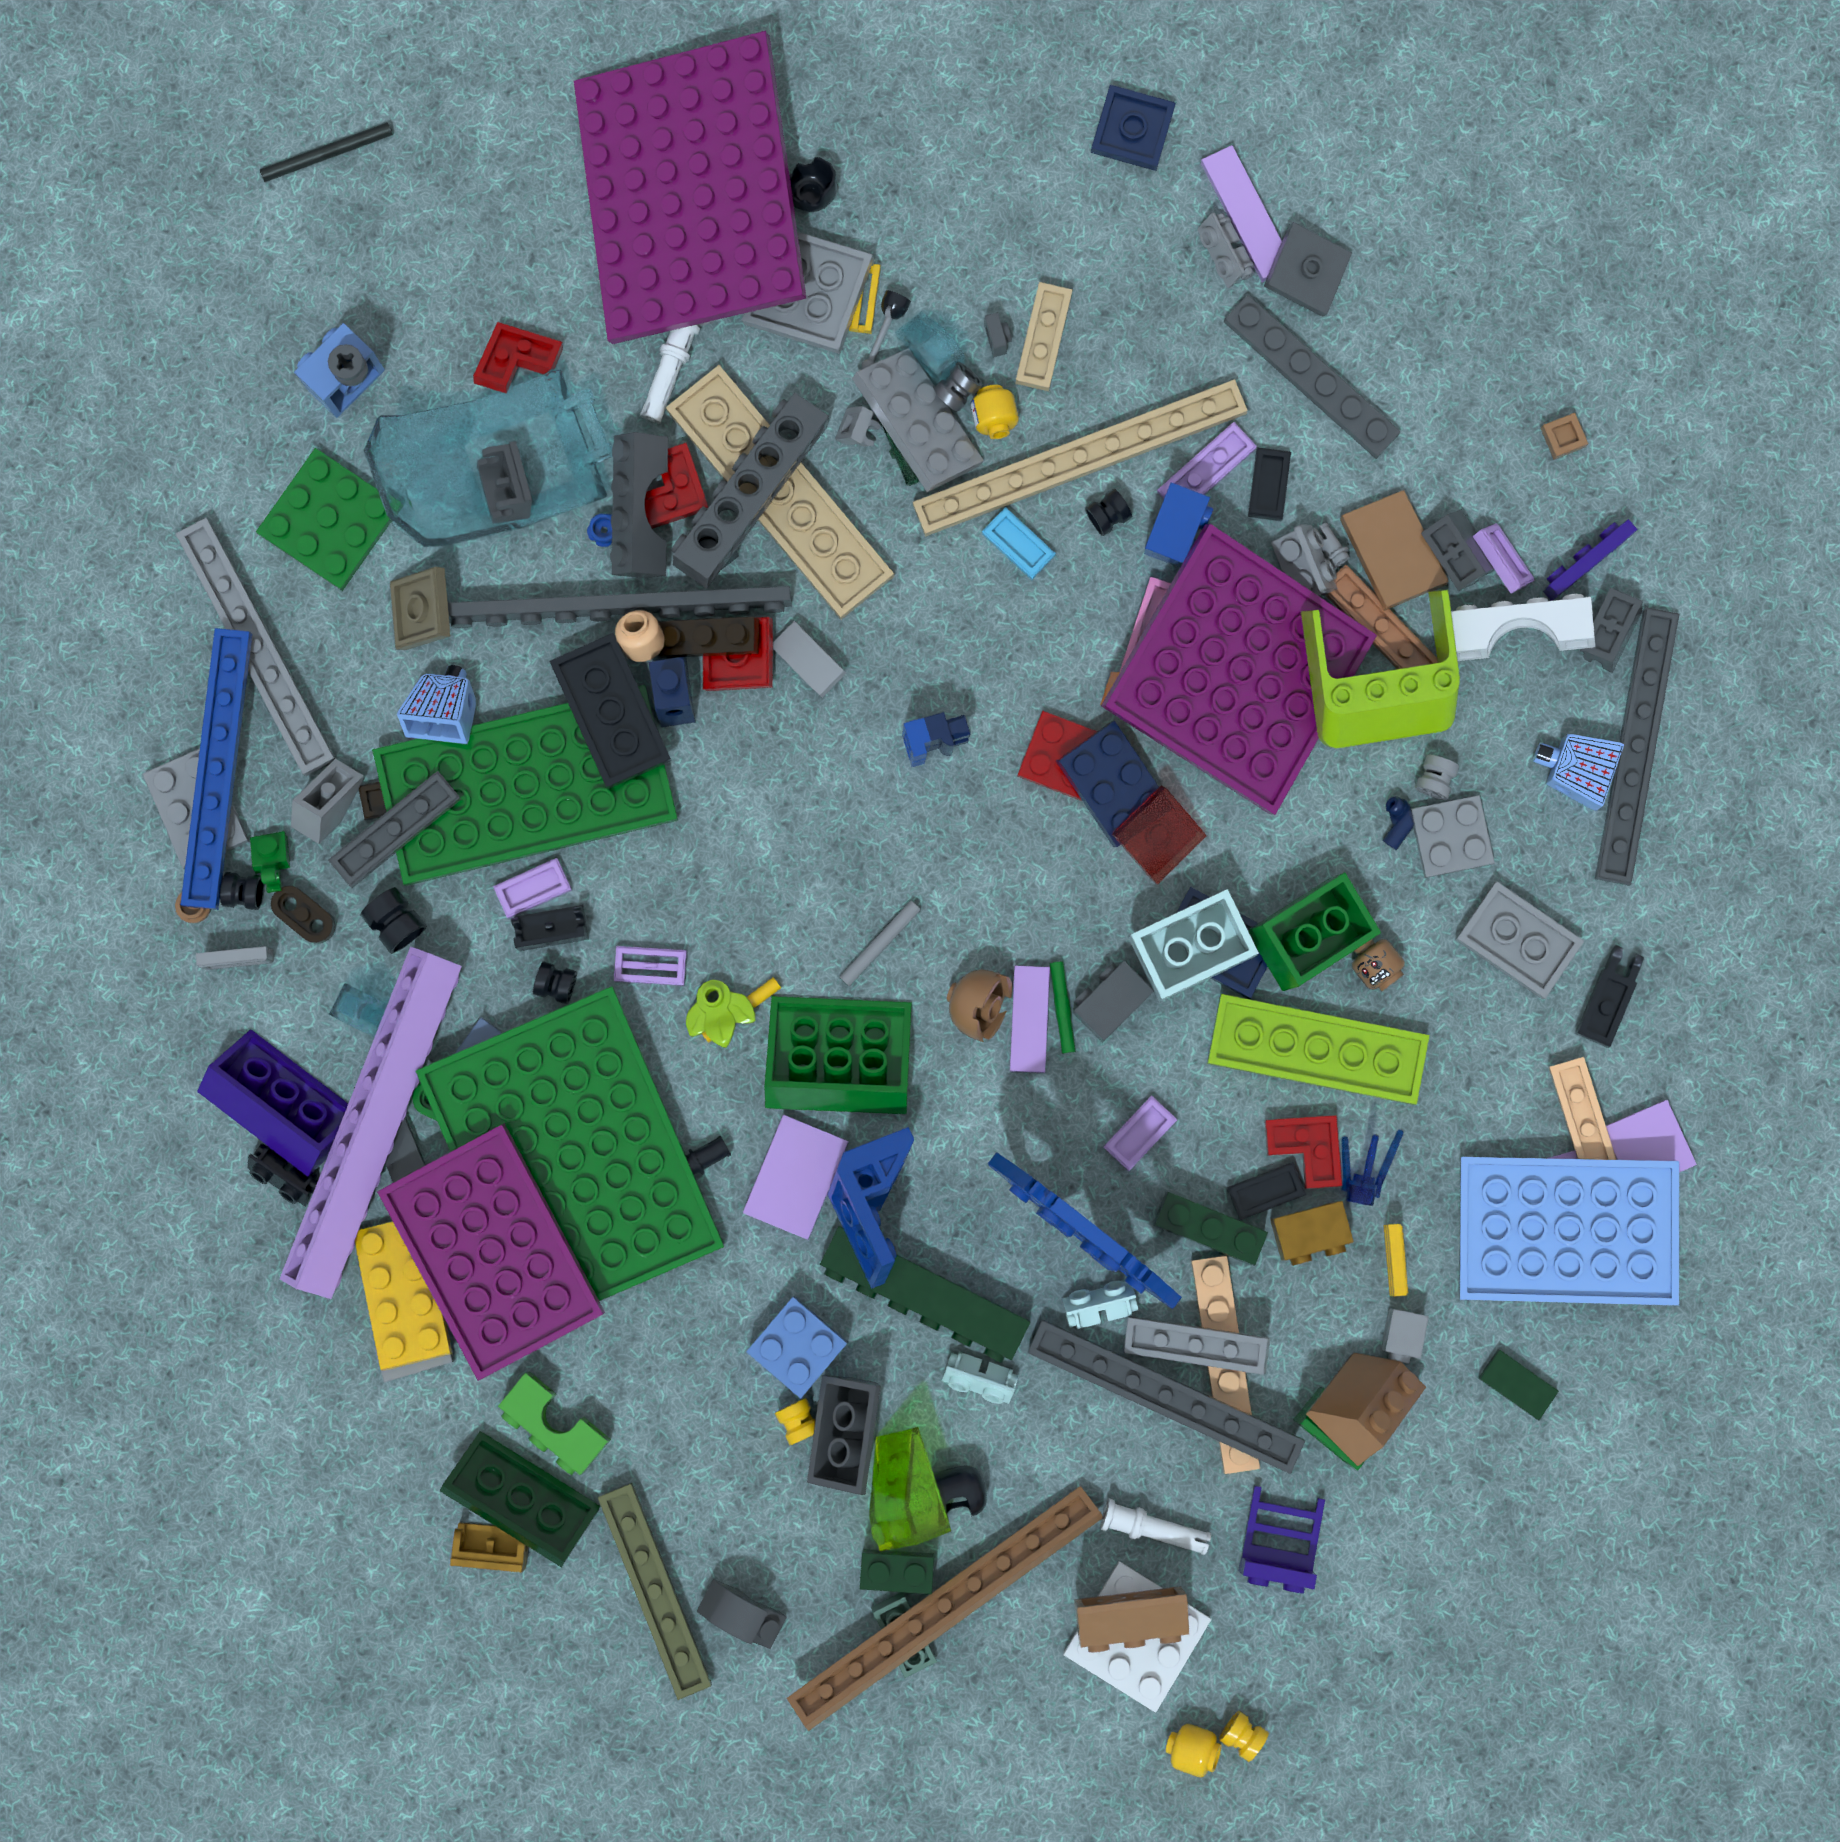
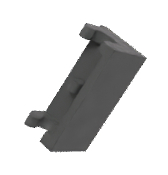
M516 441L483 449V457L495 456L477 460V469L492 524L530 518L532 497Z
M1462 509L1445 515L1421 533L1458 591L1478 582V579L1495 570L1473 538V535L1477 532Z
M1613 588L1609 589L1593 622L1595 647L1580 649L1586 661L1596 660L1602 664L1603 669L1613 673L1642 614L1643 601Z

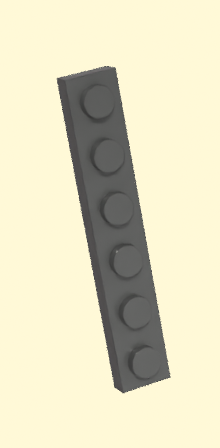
M1249 295L1224 319V323L1375 459L1401 433L1399 429Z

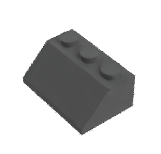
M822 1375L807 1483L858 1495L866 1494L881 1388L877 1382L853 1377Z

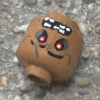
M1371 939L1354 950L1358 957L1353 960L1352 969L1368 989L1374 990L1379 988L1382 992L1404 975L1401 970L1405 965V961L1387 939H1381L1376 943Z

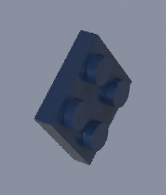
M1110 85L1091 153L1157 171L1176 103Z

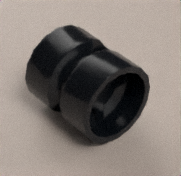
M396 887L380 894L360 914L373 931H380L379 940L391 954L406 947L420 936L427 927L416 911H408L406 909L409 903Z

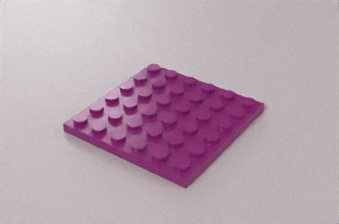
M1205 524L1101 707L1268 814L1276 815L1319 739L1301 611L1319 610L1327 671L1335 679L1351 677L1356 674L1377 635L1212 524Z

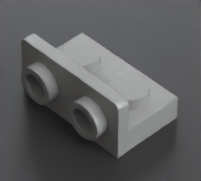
M1300 524L1294 527L1295 531L1271 542L1283 573L1319 597L1338 589L1334 581L1337 578L1335 569L1331 562L1325 559L1321 549L1324 546L1322 537L1312 525Z

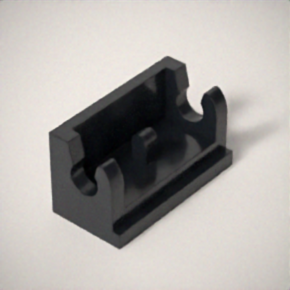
M583 905L511 918L516 936L513 938L514 945L519 951L589 940Z

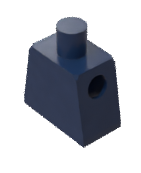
M679 657L649 662L655 711L661 728L696 723L687 658ZM671 710H681L675 713H668Z

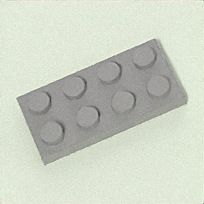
M909 348L857 371L852 377V380L927 492L976 469L983 463L984 460L949 407L938 397L934 390L935 386Z

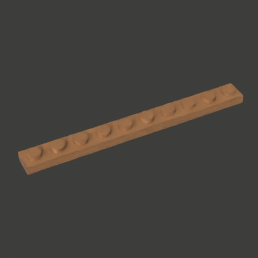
M1081 1486L791 1694L786 1699L805 1728L810 1731L1103 1518L1101 1512Z

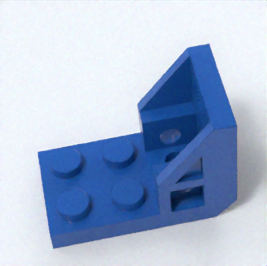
M909 1127L845 1151L827 1194L871 1289L885 1284L896 1258L893 1243L889 1238H884L879 1228L881 1220L878 1211L881 1210L915 1140Z

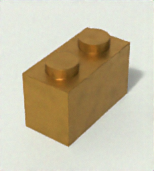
M1343 1201L1270 1219L1281 1261L1290 1260L1292 1266L1312 1261L1311 1254L1323 1250L1326 1257L1346 1252L1345 1245L1354 1242Z

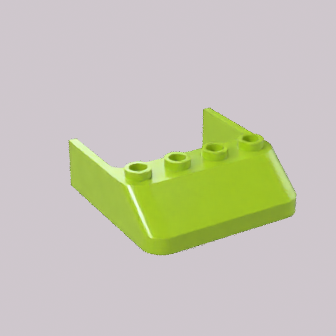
M1448 590L1428 592L1438 663L1338 679L1332 678L1327 671L1319 610L1301 611L1317 734L1325 746L1344 748L1443 732L1452 726L1456 715L1460 676Z

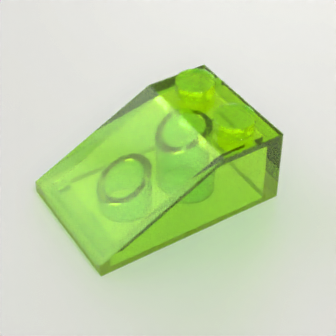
M919 1427L876 1437L869 1519L872 1525L871 1533L873 1539L878 1544L880 1551L918 1545L951 1532Z

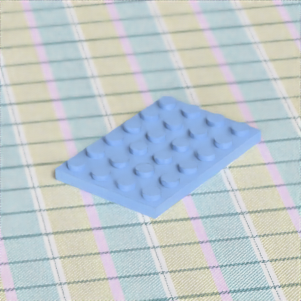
M1461 1157L1460 1300L1679 1306V1161Z

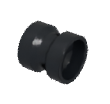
M1116 489L1106 493L1100 503L1092 502L1085 507L1089 520L1101 536L1110 533L1114 524H1124L1133 517L1126 501Z
M225 872L220 889L221 905L234 908L236 905H244L246 909L259 910L264 888L261 875L250 874L246 878L240 877L237 873Z
M543 961L536 975L533 995L543 998L549 995L554 997L557 1002L568 1004L577 980V971L568 968L559 970L555 968L554 964Z

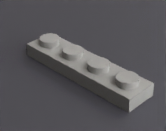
M1131 1316L1128 1317L1124 1353L1264 1375L1267 1371L1270 1338Z

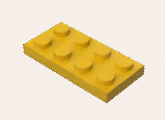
M389 1222L358 1230L355 1246L380 1370L386 1371L453 1354L446 1320L394 1223Z

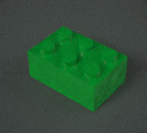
M1345 872L1325 880L1248 930L1257 950L1282 991L1301 986L1381 934L1380 929Z

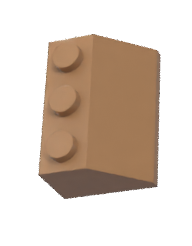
M1353 1353L1317 1398L1306 1415L1359 1466L1385 1446L1426 1386L1401 1361Z
M1181 1586L1074 1599L1079 1644L1081 1648L1088 1647V1652L1091 1653L1110 1650L1109 1644L1124 1643V1648L1142 1647L1146 1645L1145 1640L1159 1638L1162 1644L1182 1641L1181 1635L1189 1634L1187 1594Z

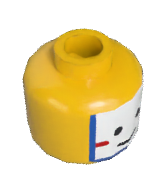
M989 385L979 389L977 395L971 401V410L976 430L982 435H988L991 439L1007 437L1010 434V430L1015 428L1019 422L1014 395L1001 385Z

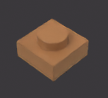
M1575 413L1544 424L1540 428L1554 460L1583 449L1588 445V441Z

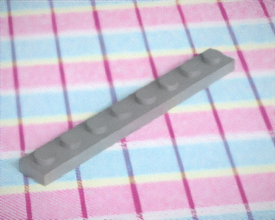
M204 518L176 533V536L224 627L230 630L250 631L253 634L248 672L302 774L306 777L330 764L336 758L212 524L207 518Z

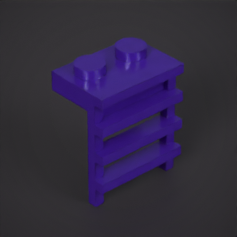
M1254 1486L1238 1571L1243 1576L1248 1577L1247 1583L1268 1587L1269 1581L1283 1583V1590L1304 1594L1305 1588L1315 1590L1317 1575L1313 1572L1325 1499L1317 1498L1314 1512L1260 1501L1262 1487ZM1258 1509L1313 1519L1312 1531L1309 1533L1257 1523ZM1254 1530L1310 1541L1308 1554L1252 1544Z

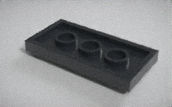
M614 633L549 661L607 790L671 761Z

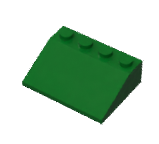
M771 996L764 1084L765 1108L907 1114L912 1002Z

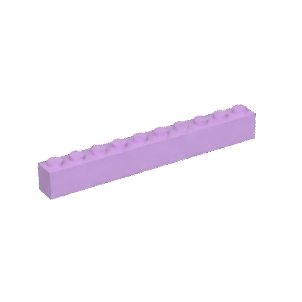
M410 947L279 1280L295 1289L332 1299L335 1289L339 1286L347 1258L354 1249L355 1238L361 1222L367 1216L370 1199L374 1189L379 1185L381 1171L387 1156L393 1149L394 1138L400 1123L406 1116L410 1097L419 1083L416 1070L423 1067L426 1057L432 1050L434 1036L439 1024L445 1017L446 1006L452 990L458 984L462 966Z

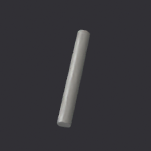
M910 901L839 978L850 986L921 909Z

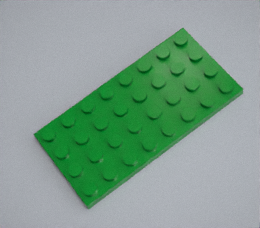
M645 684L640 685L638 688L654 721ZM568 703L473 725L468 744L414 739L372 749L386 812L437 771L461 798L452 808L396 852L404 886L678 821L665 764L607 790Z

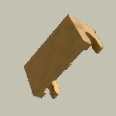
M459 1522L458 1529L455 1528L450 1566L522 1573L526 1569L528 1546L496 1526Z

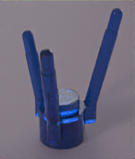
M1402 1130L1397 1131L1376 1181L1375 1177H1371L1379 1136L1377 1134L1372 1136L1363 1175L1354 1173L1353 1180H1351L1349 1139L1346 1136L1342 1137L1343 1181L1341 1190L1347 1192L1346 1201L1373 1206L1375 1197L1380 1198L1382 1184L1404 1134Z

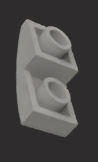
M793 621L773 642V649L822 698L846 674L843 668L796 621Z

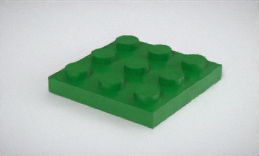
M315 448L256 530V533L343 591L402 507L399 503Z

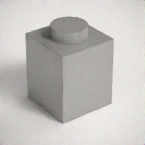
M1389 1308L1381 1350L1390 1352L1389 1359L1410 1364L1411 1357L1421 1359L1429 1316Z

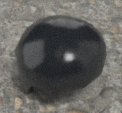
M815 157L810 164L798 163L792 174L789 175L795 208L807 212H817L825 209L835 199L837 176L830 162L820 157Z

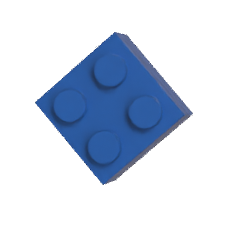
M1171 482L1149 536L1144 554L1180 568L1196 541L1195 536L1198 529L1202 530L1204 525L1208 524L1214 509L1208 506L1210 497Z

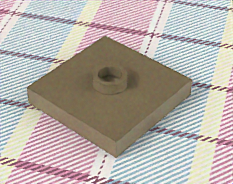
M433 567L390 581L396 650H408L450 637L445 568Z

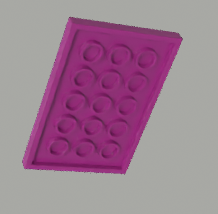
M505 1123L377 1191L477 1381L605 1313Z

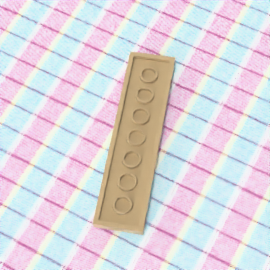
M720 365L665 407L669 415L727 482L735 473L732 468L743 452L748 455L755 446L752 441L762 426L767 428L770 426ZM764 456L759 460L766 467H772L777 464V461L770 456ZM800 463L758 521L842 620L895 576L893 571L805 466ZM744 483L739 487L745 494H752L757 491L756 486L751 483Z

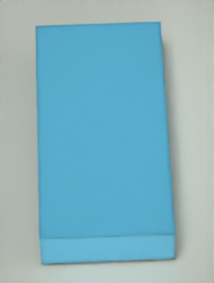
M1006 507L982 531V535L1031 580L1056 556L1052 549Z

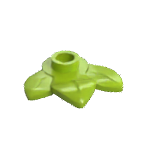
M709 980L698 989L696 995L697 1003L691 1007L686 1016V1027L691 1037L706 1032L711 1041L723 1048H727L734 1034L735 1023H754L756 1021L755 1011L745 995L731 992L729 987L722 981ZM713 991H717L719 993L717 1001L709 1002L708 995Z

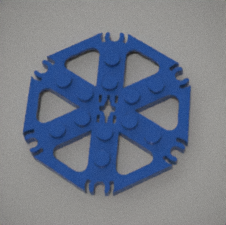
M997 1152L988 1162V1166L1012 1185L1009 1189L1010 1192L1024 1203H1027L1028 1200L1033 1202L1039 1208L1036 1214L1066 1237L1071 1238L1074 1235L1082 1241L1079 1247L1107 1270L1112 1272L1113 1270L1115 1272L1121 1271L1127 1276L1124 1281L1140 1294L1146 1290L1171 1309H1174L1182 1297L1146 1265L1137 1260L1129 1251L1064 1200L1048 1190L1039 1181Z

